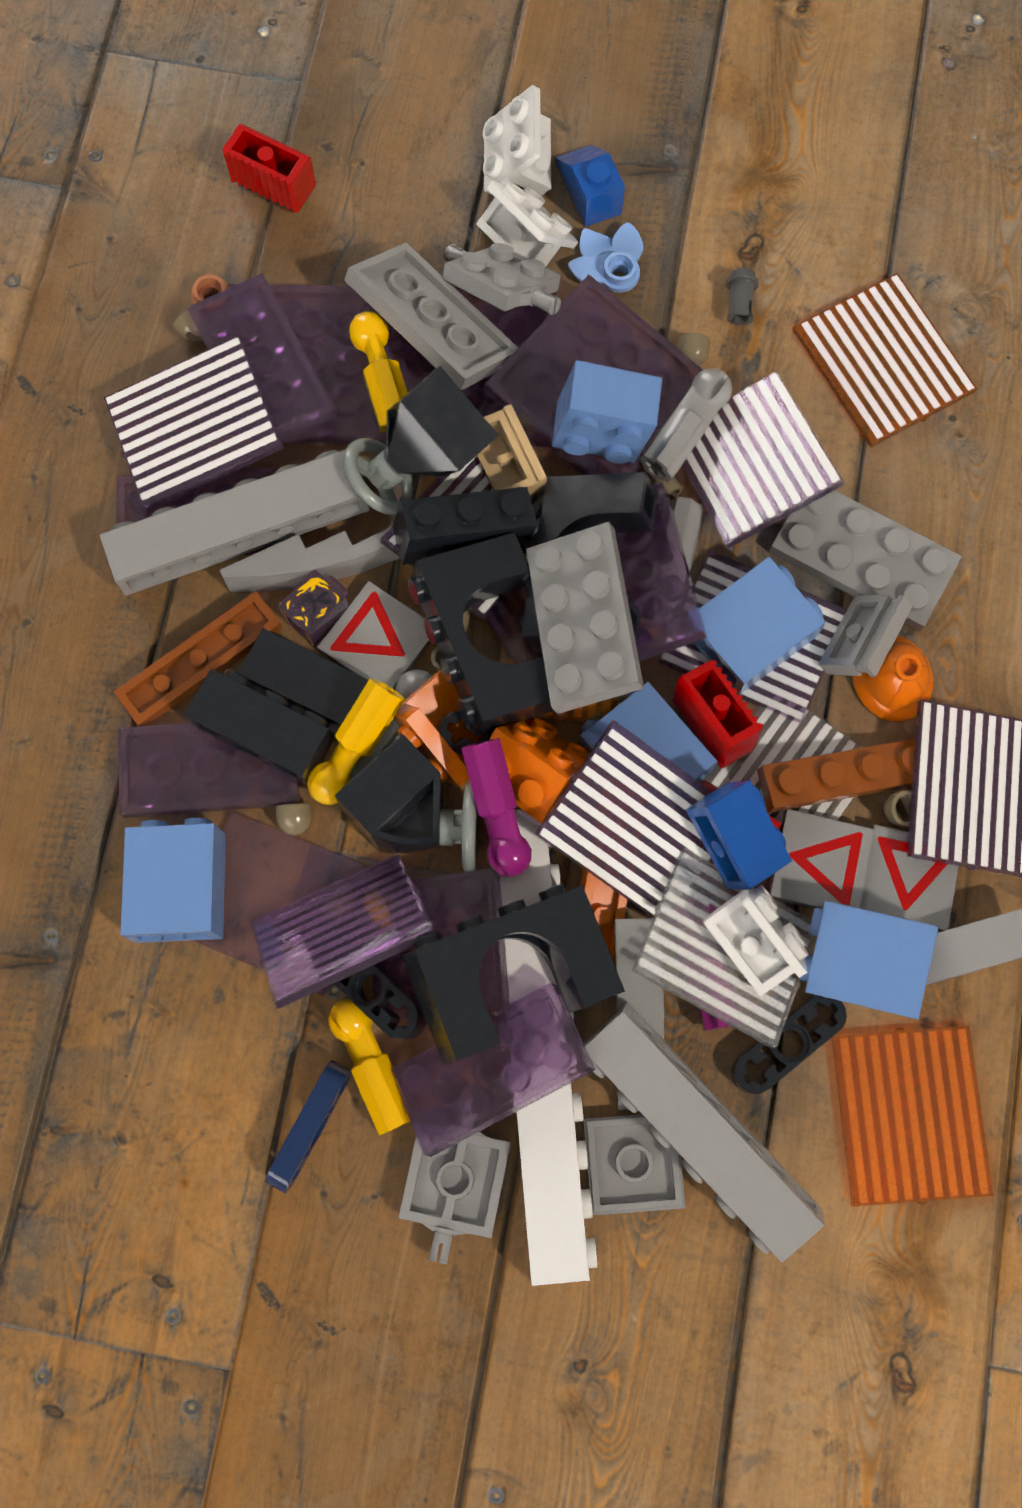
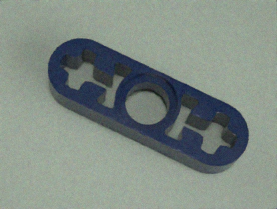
M334 1060L327 1064L266 1176L265 1183L285 1194L291 1189L351 1078L352 1073L350 1069Z

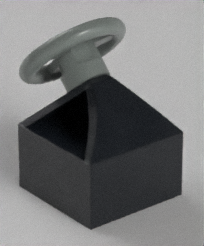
M438 366L386 411V445L371 438H359L349 444L344 455L345 472L351 486L365 503L381 513L396 515L400 500L414 499L415 491L411 475L444 477L458 472L499 435L444 369ZM362 451H370L377 454V456L368 462L359 457L358 454ZM361 474L368 477L371 483L378 488L381 497L376 495L366 485ZM400 483L402 495L400 500L397 501L393 488Z
M403 734L334 795L344 815L379 852L391 854L412 853L434 848L439 843L444 846L461 844L462 869L466 873H472L476 869L478 810L471 783H468L464 788L462 810L443 809L444 789L440 772Z

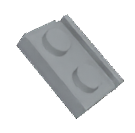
M855 595L818 665L828 675L861 676L862 673H868L870 677H876L913 605L905 595H899L897 599H892L889 595Z

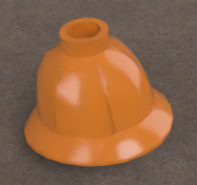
M897 636L876 677H870L868 673H862L861 676H852L855 691L862 704L880 719L891 722H904L917 716L924 710V702H929L933 692V672L927 657L913 642Z

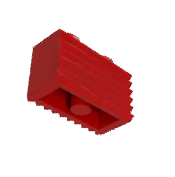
M242 123L238 124L222 148L232 183L238 182V186L244 185L245 190L251 188L252 193L258 192L259 196L265 195L266 200L272 198L273 203L279 202V206L285 205L286 209H292L293 213L301 210L316 186L317 181H315L314 167H312V157Z
M710 660L678 679L672 701L706 749L718 761L719 767L725 768L753 752L763 724L757 723L758 717L752 716L753 710L747 709L748 703L742 702V696L737 695V689L731 687L732 682L726 681L727 675L721 674L722 668L716 667L717 661Z

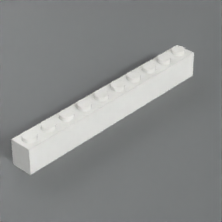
M522 809L514 811L520 834L528 841L532 848L531 862L528 869L518 876L504 877L496 873L499 908L524 899L526 907L541 902L538 893L561 884L559 864H550L549 847L556 846L540 835L543 828L556 836L555 826L549 822L541 824ZM503 939L502 950L531 1284L535 1286L590 1281L589 1268H597L595 1239H586L584 1219L593 1218L590 1189H581L579 1170L588 1169L585 1140L576 1141L575 1122L583 1121L581 1093H572L570 1074H579L576 1046H567L566 1028L574 1027L573 1012H567L545 958L527 943L513 939Z

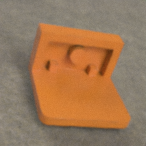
M440 669L403 702L394 720L400 727L397 729L398 735L401 736L403 734L440 772L442 783L446 781L461 787L469 780L467 768L464 765V756L454 752L436 730L437 724L443 715L451 711H458L457 700L459 699L454 684L447 683L442 669ZM461 718L458 723L448 724L447 730L452 733L451 741L453 743L458 738L477 743L481 736L475 737L473 733L466 731L463 728L464 722Z
M529 719L513 725L497 727L490 739L500 738L517 806L541 824L550 820L570 784L575 783L578 778L580 780L589 778L583 773L586 766L596 773L600 768L599 765L591 760L592 754L589 750L579 744L568 743L559 737L557 729L543 719Z

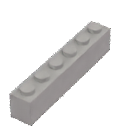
M346 449L342 451H326L308 463L299 466L296 464L286 465L279 468L273 475L258 480L254 478L245 479L227 491L218 494L205 493L196 497L192 503L177 508H161L146 519L137 522L125 521L114 525L110 531L99 534L116 584L124 595L127 596L284 541L297 534L301 535L369 511L368 504L359 497L347 478L344 467Z
M628 1002L623 1004L587 1037L582 1050L586 1053L584 1059L590 1069L600 1078L607 1076L619 1089L617 1095L621 1102L631 1112L636 1113L640 1111L651 1123L649 1128L654 1137L664 1147L669 1148L672 1145L684 1158L682 1164L690 1176L698 1183H702L705 1180L717 1193L715 1199L722 1210L733 1219L738 1216L749 1227L748 1234L751 1240L763 1253L768 1254L771 1251L782 1263L825 1226L823 1209Z

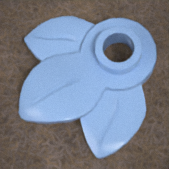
M629 222L623 224L617 230L613 239L584 228L579 244L582 257L570 261L568 268L577 280L585 284H603L610 291L617 293L627 292L634 288L639 281L640 267L637 262L643 253V241L636 228ZM615 272H622L626 276L619 277L613 274Z

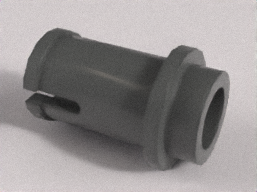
M738 268L733 270L731 276L726 280V287L730 290L727 321H731V324L747 325L752 323L754 319V290L759 287V280L755 277L753 270Z

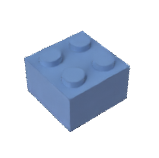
M576 360L557 401L552 447L562 448L565 452L572 455L592 454L602 456L612 463H635L657 427L662 378Z

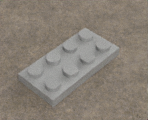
M403 243L348 267L344 281L435 368L441 366L460 390L475 384L516 361L520 349L448 281L444 280L443 276L407 243Z
M810 478L808 484L814 494L807 497L804 491L801 493V501L793 507L772 544L769 553L852 597L855 595H889L892 599H897L899 595H905L913 607L904 624L921 632L962 556L829 487L820 490L814 479Z
M610 522L527 548L551 708L559 714L644 689L615 529Z

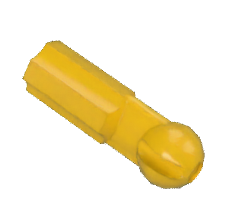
M364 311L357 314L350 324V340L356 349L367 355L369 365L363 370V376L380 432L386 433V411L407 393V389L398 361L387 359L384 347L389 339V325L387 321L375 311Z
M369 679L335 734L339 744L330 759L317 764L309 773L307 784L313 799L324 805L338 803L334 795L351 781L350 773L360 757L372 754L405 701V698L399 692L380 680Z
M349 998L335 1003L328 1017L329 1029L346 1046L354 1065L351 1073L379 1136L416 1119L388 1054L382 1053L372 1031L373 1021Z

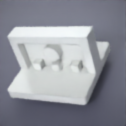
M531 85L496 115L490 117L484 125L483 173L484 191L491 194L486 188L491 180L503 184L511 181L523 188L528 186L541 196L551 189V119L540 114V88Z
M492 180L486 186L487 190L495 198L476 225L495 244L509 245L514 248V252L527 259L539 260L545 266H547L561 246L574 249L578 244V241L569 233L572 230V226L556 213L551 215L543 207L545 203L544 198L532 188L526 186L525 189H521L511 181L503 184Z
M762 885L757 889L754 887L752 889H741L740 893L703 919L704 925L760 997L793 973L799 978L806 974L805 957L808 956V952L804 948L807 945L805 940L791 922L785 926L781 923L776 911L778 906Z

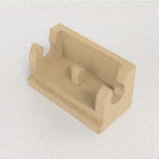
M509 404L503 407L502 410L484 417L499 436L485 447L477 457L493 490L527 487L530 499L533 500L545 493L547 477L512 405Z

